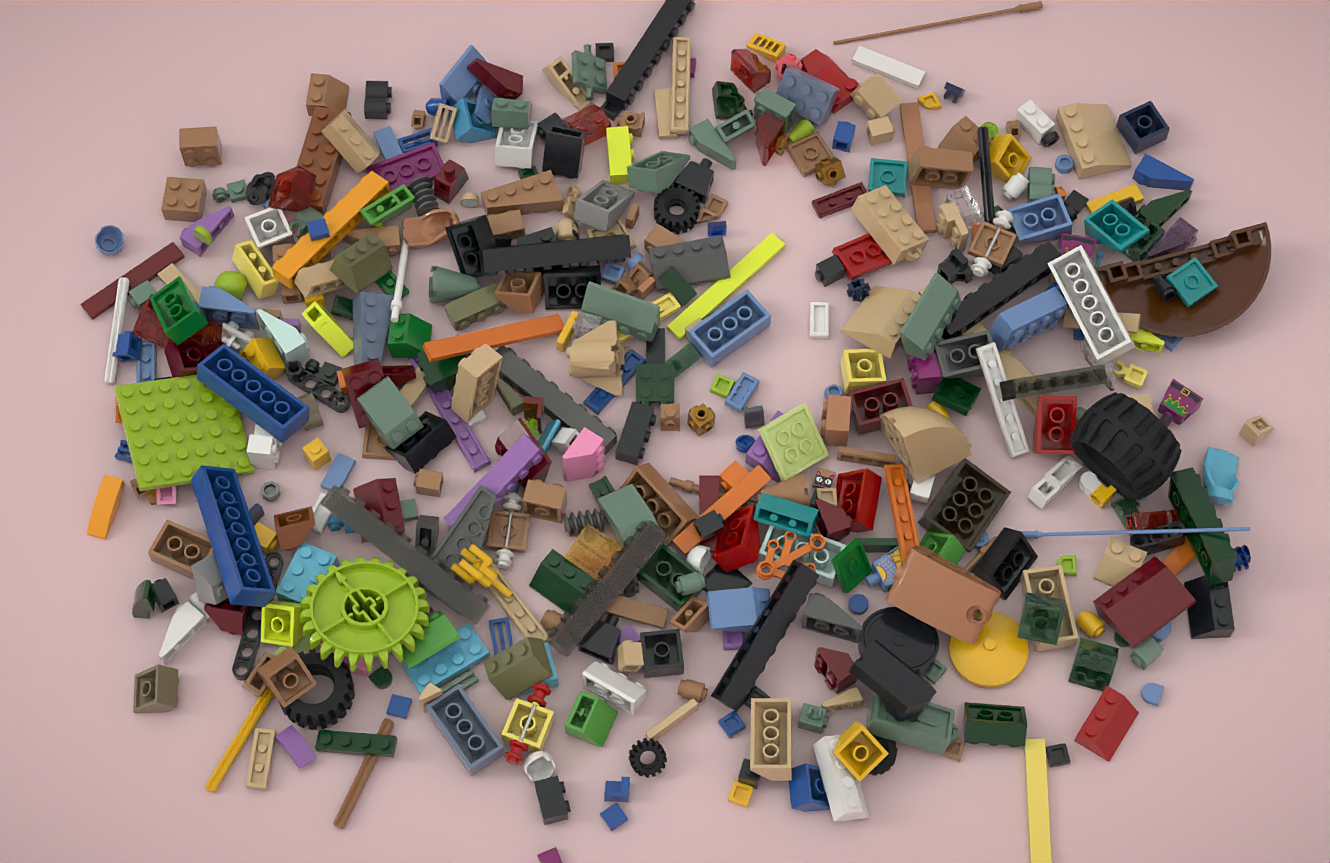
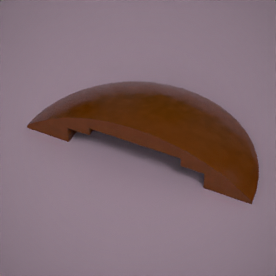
M1267 222L1231 231L1227 237L1212 240L1208 244L1141 262L1138 260L1124 264L1123 261H1119L1095 269L1117 312L1141 315L1140 329L1168 337L1203 335L1216 331L1236 320L1252 305L1261 292L1267 279L1271 262L1270 232ZM1196 257L1218 285L1217 289L1187 308L1177 293L1171 301L1164 302L1159 299L1152 278L1155 275L1161 274L1165 279L1166 276Z

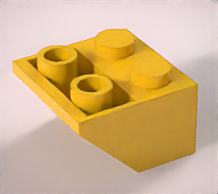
M253 338L239 353L240 356L273 380H276L286 369L271 338Z

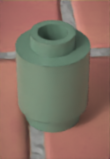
M701 572L679 576L675 582L676 591L681 593L682 596L699 592L702 588L706 587Z

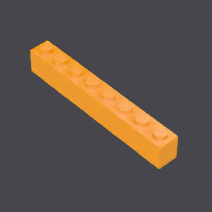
M373 171L364 176L360 183L351 188L348 194L343 199H340L331 211L325 213L323 218H325L330 237L311 241L309 232L303 235L292 248L287 250L280 260L274 263L272 267L274 278L289 289H292L296 285L294 280L301 268L318 264L364 219L360 213L361 209L390 193L389 182Z

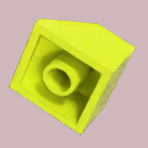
M274 600L269 601L265 607H262L261 642L295 647L303 634V626L306 624H300V613L305 610L301 609V604Z

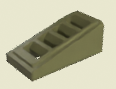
M498 377L496 390L511 414L515 416L524 411L523 399Z

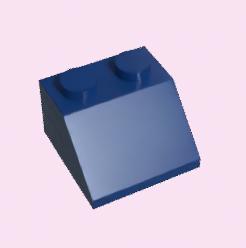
M805 763L793 767L792 781H788L791 809L804 812L831 810L819 766Z

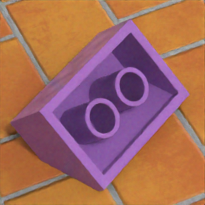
M777 411L770 422L783 415V413ZM759 435L746 453L745 463L752 468L759 465L773 481L778 483L780 480L779 474L761 435Z

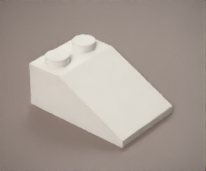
M529 121L528 130L500 127L495 145V165L519 167L521 169L532 167L538 121Z

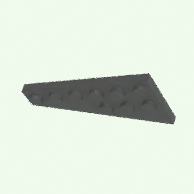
M482 485L479 486L416 577L421 588H424L425 591L461 616L471 584H468L450 568L454 563L458 565L462 559L473 566L474 563H471L460 554L464 548L468 550L471 544L476 545L482 550L498 497Z

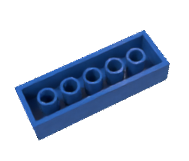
M226 344L221 345L197 365V379L281 443L286 441L309 421V406Z

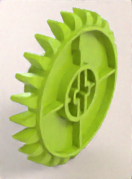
M357 557L356 562L351 563L345 559L341 562L342 566L338 568L334 565L327 567V575L318 574L315 577L316 585L312 584L307 587V597L301 601V609L305 610L300 613V624L306 623L302 629L303 637L312 634L309 642L311 650L323 642L320 649L322 660L326 659L332 651H335L334 665L337 668L345 656H348L352 672L355 671L359 658H364L368 672L372 671L374 657H378L382 666L387 669L388 653L392 652L395 658L402 662L403 650L401 645L403 644L414 653L415 641L412 636L424 640V630L420 625L429 627V618L425 613H430L429 603L424 600L426 599V591L424 588L419 587V580L415 576L408 577V569L405 567L396 569L395 563L391 560L386 561L385 564L380 563L379 557H373L371 561H365L364 557Z

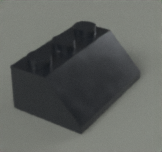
M487 215L470 218L445 227L460 273L473 277L487 275V273L481 272L479 249L497 247Z
M600 265L571 266L567 268L553 267V269L544 270L545 310L582 308L589 281L601 285Z
M427 411L418 417L424 426L395 449L389 446L385 447L386 451L404 469L414 474L423 469L430 460L436 458L438 453L449 446L457 437L447 420Z
M1004 527L972 572L976 577L999 589L1002 592L1000 598L1007 600L1020 582L1023 570H1029L1038 555L1021 531Z
M1205 575L1184 582V587L1196 600V603L1187 609L1191 639L1231 637L1235 627L1228 582L1210 586Z

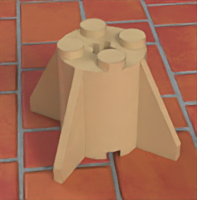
M609 320L574 340L571 347H567V357L570 358L569 376L579 378L613 395H623L622 374L624 370H620L622 364H625V354L630 349L618 343L621 340L618 339L616 320Z

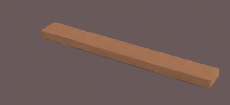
M918 102L900 103L908 164L918 147L924 146ZM911 184L917 225L925 234L936 233L930 186Z

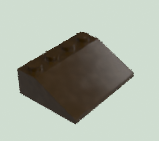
M965 458L953 469L917 523L931 532L954 535L966 551L971 553L1011 494V491Z

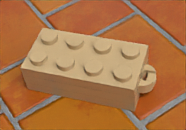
M884 185L857 197L851 211L892 263L897 264L904 260L912 262L919 259L929 238L889 188Z

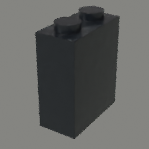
M550 124L546 132L542 172L551 170L553 175L578 179L582 169L586 131Z

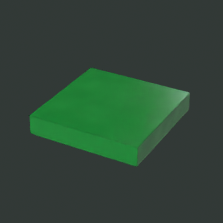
M855 538L831 560L844 593H849L872 572L862 541L858 538Z

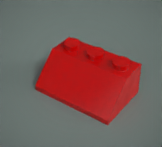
M868 468L838 474L836 484L837 507L844 509L846 515L851 517L853 526H851L850 532L861 533L873 530L882 477Z
M1106 686L1074 741L1109 762L1139 712L1124 695Z

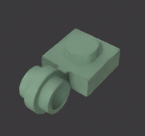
M245 179L228 183L227 191L222 187L216 188L212 194L213 199L218 203L226 201L228 197L231 198L232 203L245 200L247 189Z

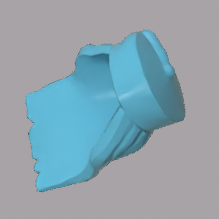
M1208 447L1203 462V486L1208 492L1209 501L1216 504H1232L1234 501L1233 493L1240 483L1236 477L1239 457L1229 454L1228 451L1217 448L1213 449L1212 447Z

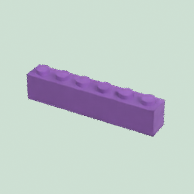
M523 434L444 517V520L452 527L480 485L498 496L495 507H497L502 502L505 494L513 491L516 487L515 484L528 475L529 469L542 460L545 452L529 436Z

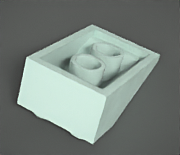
M261 309L257 310L261 328L267 337L271 338L275 348L286 364L294 361L303 363L310 359L308 341L303 333L299 334L295 327Z

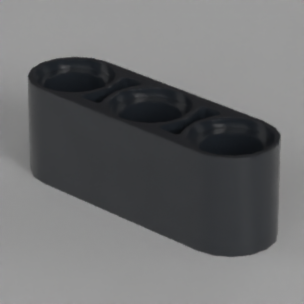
M1173 522L1148 530L1185 529V526L1180 522ZM1174 533L1133 534L1130 538V545L1146 551L1147 555L1183 545L1186 533H1180L1177 536L1173 535ZM1160 538V539H1162V540H1160V541H1155L1154 539Z

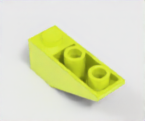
M314 301L301 313L342 358L346 357L354 349L351 337L324 305Z

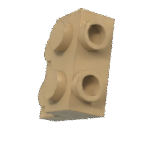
M955 202L950 204L944 203L938 207L940 212L937 215L936 229L939 234H942L944 239L950 238L953 247H956L960 252L965 251L969 232Z

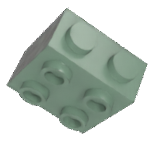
M764 88L754 98V120L760 125L771 128L773 132L785 136L794 124L796 104Z

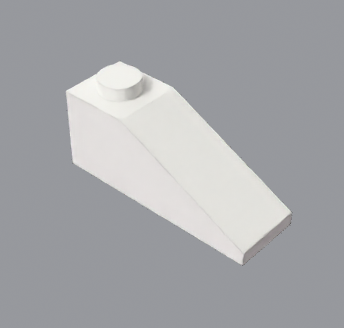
M188 601L184 605H180L172 617L159 653V657L164 664L207 623L205 616Z

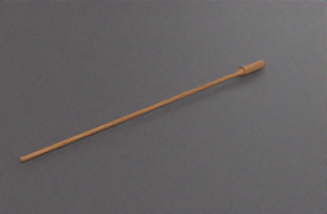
M1042 1L1019 4L1010 9L833 41L834 45L1014 11L1022 13L1023 11L1043 8Z

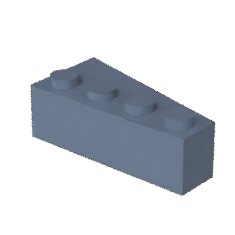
M360 291L353 298L354 365L377 358L381 362L391 320L392 310L390 307L391 301L394 300V295Z

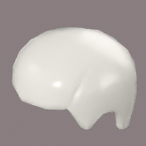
M703 545L692 548L686 562L699 573L705 574L704 569L710 561V548Z
M545 751L530 753L524 759L523 764L524 771L531 781L549 778L556 769L552 757Z

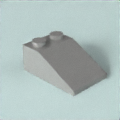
M602 180L576 200L573 219L580 221L582 224L595 227L599 231L606 232L615 225L634 197L635 192Z

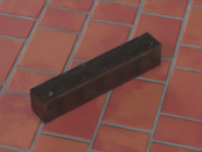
M1105 365L999 382L1003 401L1108 383Z

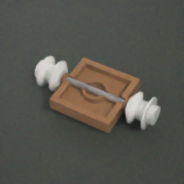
M1006 210L996 213L998 218L993 220L995 225L982 221L967 254L976 257L974 259L975 264L971 266V270L976 276H987L989 274L987 269H991L992 264L1002 268L1016 240L1017 234L1007 231L1010 229V223L1014 221V218Z
M514 492L504 496L507 503L503 504V508L507 511L494 510L489 525L486 547L487 549L498 550L495 554L499 558L495 559L494 563L502 569H508L509 566L513 565L510 558H514L515 554L511 551L525 553L531 514L517 512L522 509L519 503L522 502L523 498Z

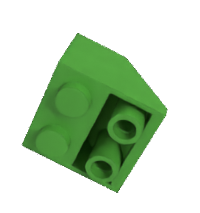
M580 691L565 724V733L603 748L618 711L599 697Z

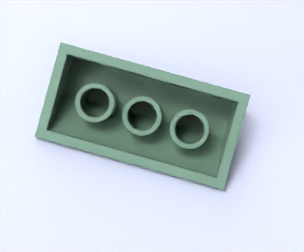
M938 273L933 275L900 331L905 353L926 360L928 355L932 354L935 343L938 339H941L945 326L951 322L952 314L961 304L958 290Z
M589 281L581 308L582 318L587 322H595L601 325L609 320H616L617 330L620 333L635 336L641 341H653L660 326L659 305Z

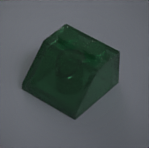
M1025 592L1017 638L1057 645L1065 611V600Z

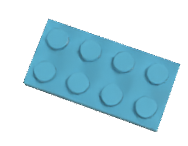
M469 623L456 630L460 639L409 669L401 663L402 668L420 694L428 683L439 686L490 656L489 651Z

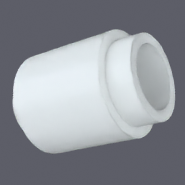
M1018 172L1004 185L1003 189L1005 191L1003 194L1010 200L1013 197L1017 200L1028 187L1027 184L1030 181Z

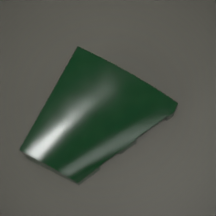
M716 81L714 84L712 95L716 119H730L747 109L744 104L745 99L738 93L734 83ZM748 110V111L750 112L751 116H752V115H753V111H752V110Z

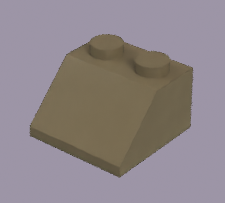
M158 664L135 674L133 713H163L177 708L178 669Z

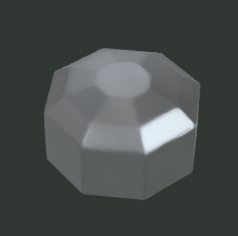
M273 481L264 483L261 488L263 499L269 502L277 500L281 494L279 485Z

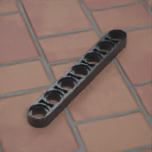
M271 552L266 555L265 561L270 575L274 577L273 585L276 591L283 568V559L279 553ZM271 558H278L280 561L278 565L271 566L269 565V560ZM250 607L233 663L232 672L234 677L240 681L246 680L253 669L261 642V619L254 620L253 614L257 611L262 612V607ZM250 630L258 631L257 637L248 638L247 633ZM245 648L253 650V653L248 657L242 655V651ZM245 666L247 672L244 675H238L236 673L238 667Z

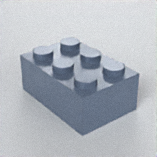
M791 66L785 69L776 94L795 103L796 114L822 125L828 120L840 88Z

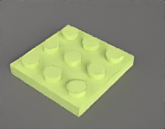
M806 403L800 404L758 429L781 481L795 476L829 455Z

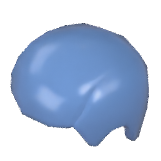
M103 226L95 236L96 248L102 254H117L123 247V233L116 226Z

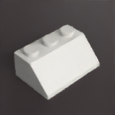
M595 661L582 674L584 688L635 716L647 697V690H645L642 684L629 681L628 677L623 673L613 672L605 663L601 662L599 664Z

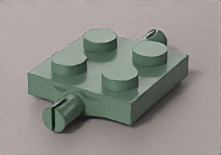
M585 44L584 53L577 50L571 53L573 85L579 86L586 91V100L592 101L594 100L593 92L604 94L607 91L606 62L604 59L593 56L591 54V45Z

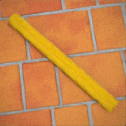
M268 687L259 696L206 783L205 788L208 791L214 793L273 698L274 694Z

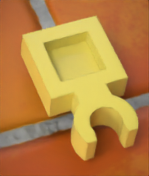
M1117 361L1115 366L1121 370L1113 369L1112 375L1115 377L1122 376L1124 377L1123 383L1141 389L1148 370L1130 364L1128 368L1123 362Z

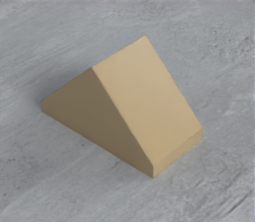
M1259 415L1247 420L1239 435L1254 447L1273 430V427Z

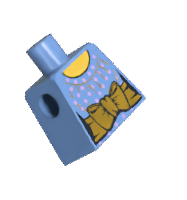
M899 546L872 563L871 569L873 574L865 577L869 588L879 584L883 592L890 591L895 581L893 579L894 574L899 566L902 565Z

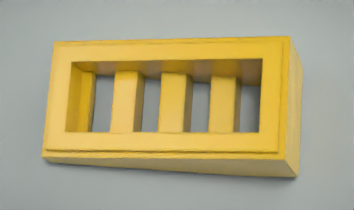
M757 32L746 45L747 48L775 64L777 59H780L786 52V44ZM757 39L760 40L757 45L754 44Z

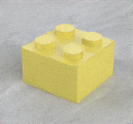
M873 349L843 350L840 365L845 394L886 382L881 353Z

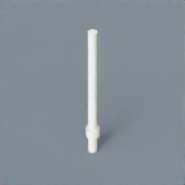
M402 239L394 300L391 301L390 307L392 310L391 321L394 323L398 322L399 312L402 310L403 304L401 298L409 250L408 243L404 239Z

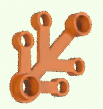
M787 531L784 536L785 542L781 556L774 562L773 558L775 552L779 549V542L775 539L769 540L765 561L760 562L756 567L758 577L763 580H769L773 577L782 579L785 571L779 570V568L782 566L789 567L793 560L796 561V559L813 550L817 552L823 550L826 542L824 536L814 534L810 538V543L790 553L792 543L796 541V533ZM792 535L794 538L790 540L787 536ZM819 542L821 545L816 547L814 543ZM770 544H776L777 547L771 548ZM803 563L807 567H812L814 569L813 571L816 572L815 564ZM763 569H768L770 572H769V573H763L762 570H763Z

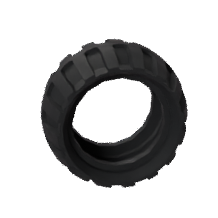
M1117 392L1107 395L1094 403L1082 415L1070 439V445L1074 453L1083 462L1085 467L1108 487L1112 485L1117 490V493L1132 501L1145 498L1160 488L1173 473L1182 452L1180 443L1174 437L1175 435L1159 418L1137 400Z

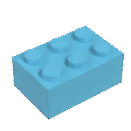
M303 542L298 547L276 590L278 600L301 604L302 599L307 597V587L312 584L316 585L315 577L318 574L327 575V567L331 565L338 568L339 561L337 555Z

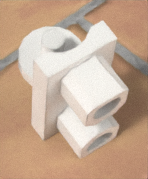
M230 321L228 324L223 323L221 325L217 338L231 349L234 348L242 351L253 339L254 333L249 330H245L242 333L238 331V324Z

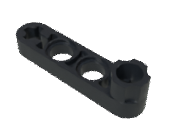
M299 361L286 364L287 378L292 384L308 394L313 393L314 398L338 413H344L350 408L349 399L345 394L304 369ZM309 380L316 382L312 388L306 387L305 384ZM323 390L331 391L329 397H322L320 394ZM337 401H344L345 405L338 406Z

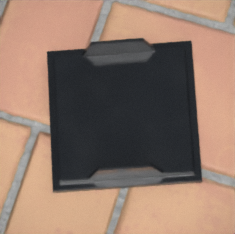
M716 564L705 575L707 582L704 591L707 593L708 591L748 588L752 582L738 569L726 573Z

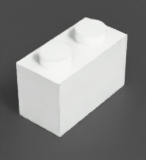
M1032 100L1026 102L1016 111L1015 120H1018L1020 127L1037 144L1040 145L1042 138L1053 132L1055 123Z

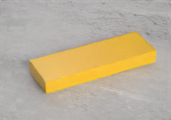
M1135 183L1087 202L1086 208L1092 214L1112 199L1118 202L1125 198L1133 197L1135 204L1142 202L1144 197Z

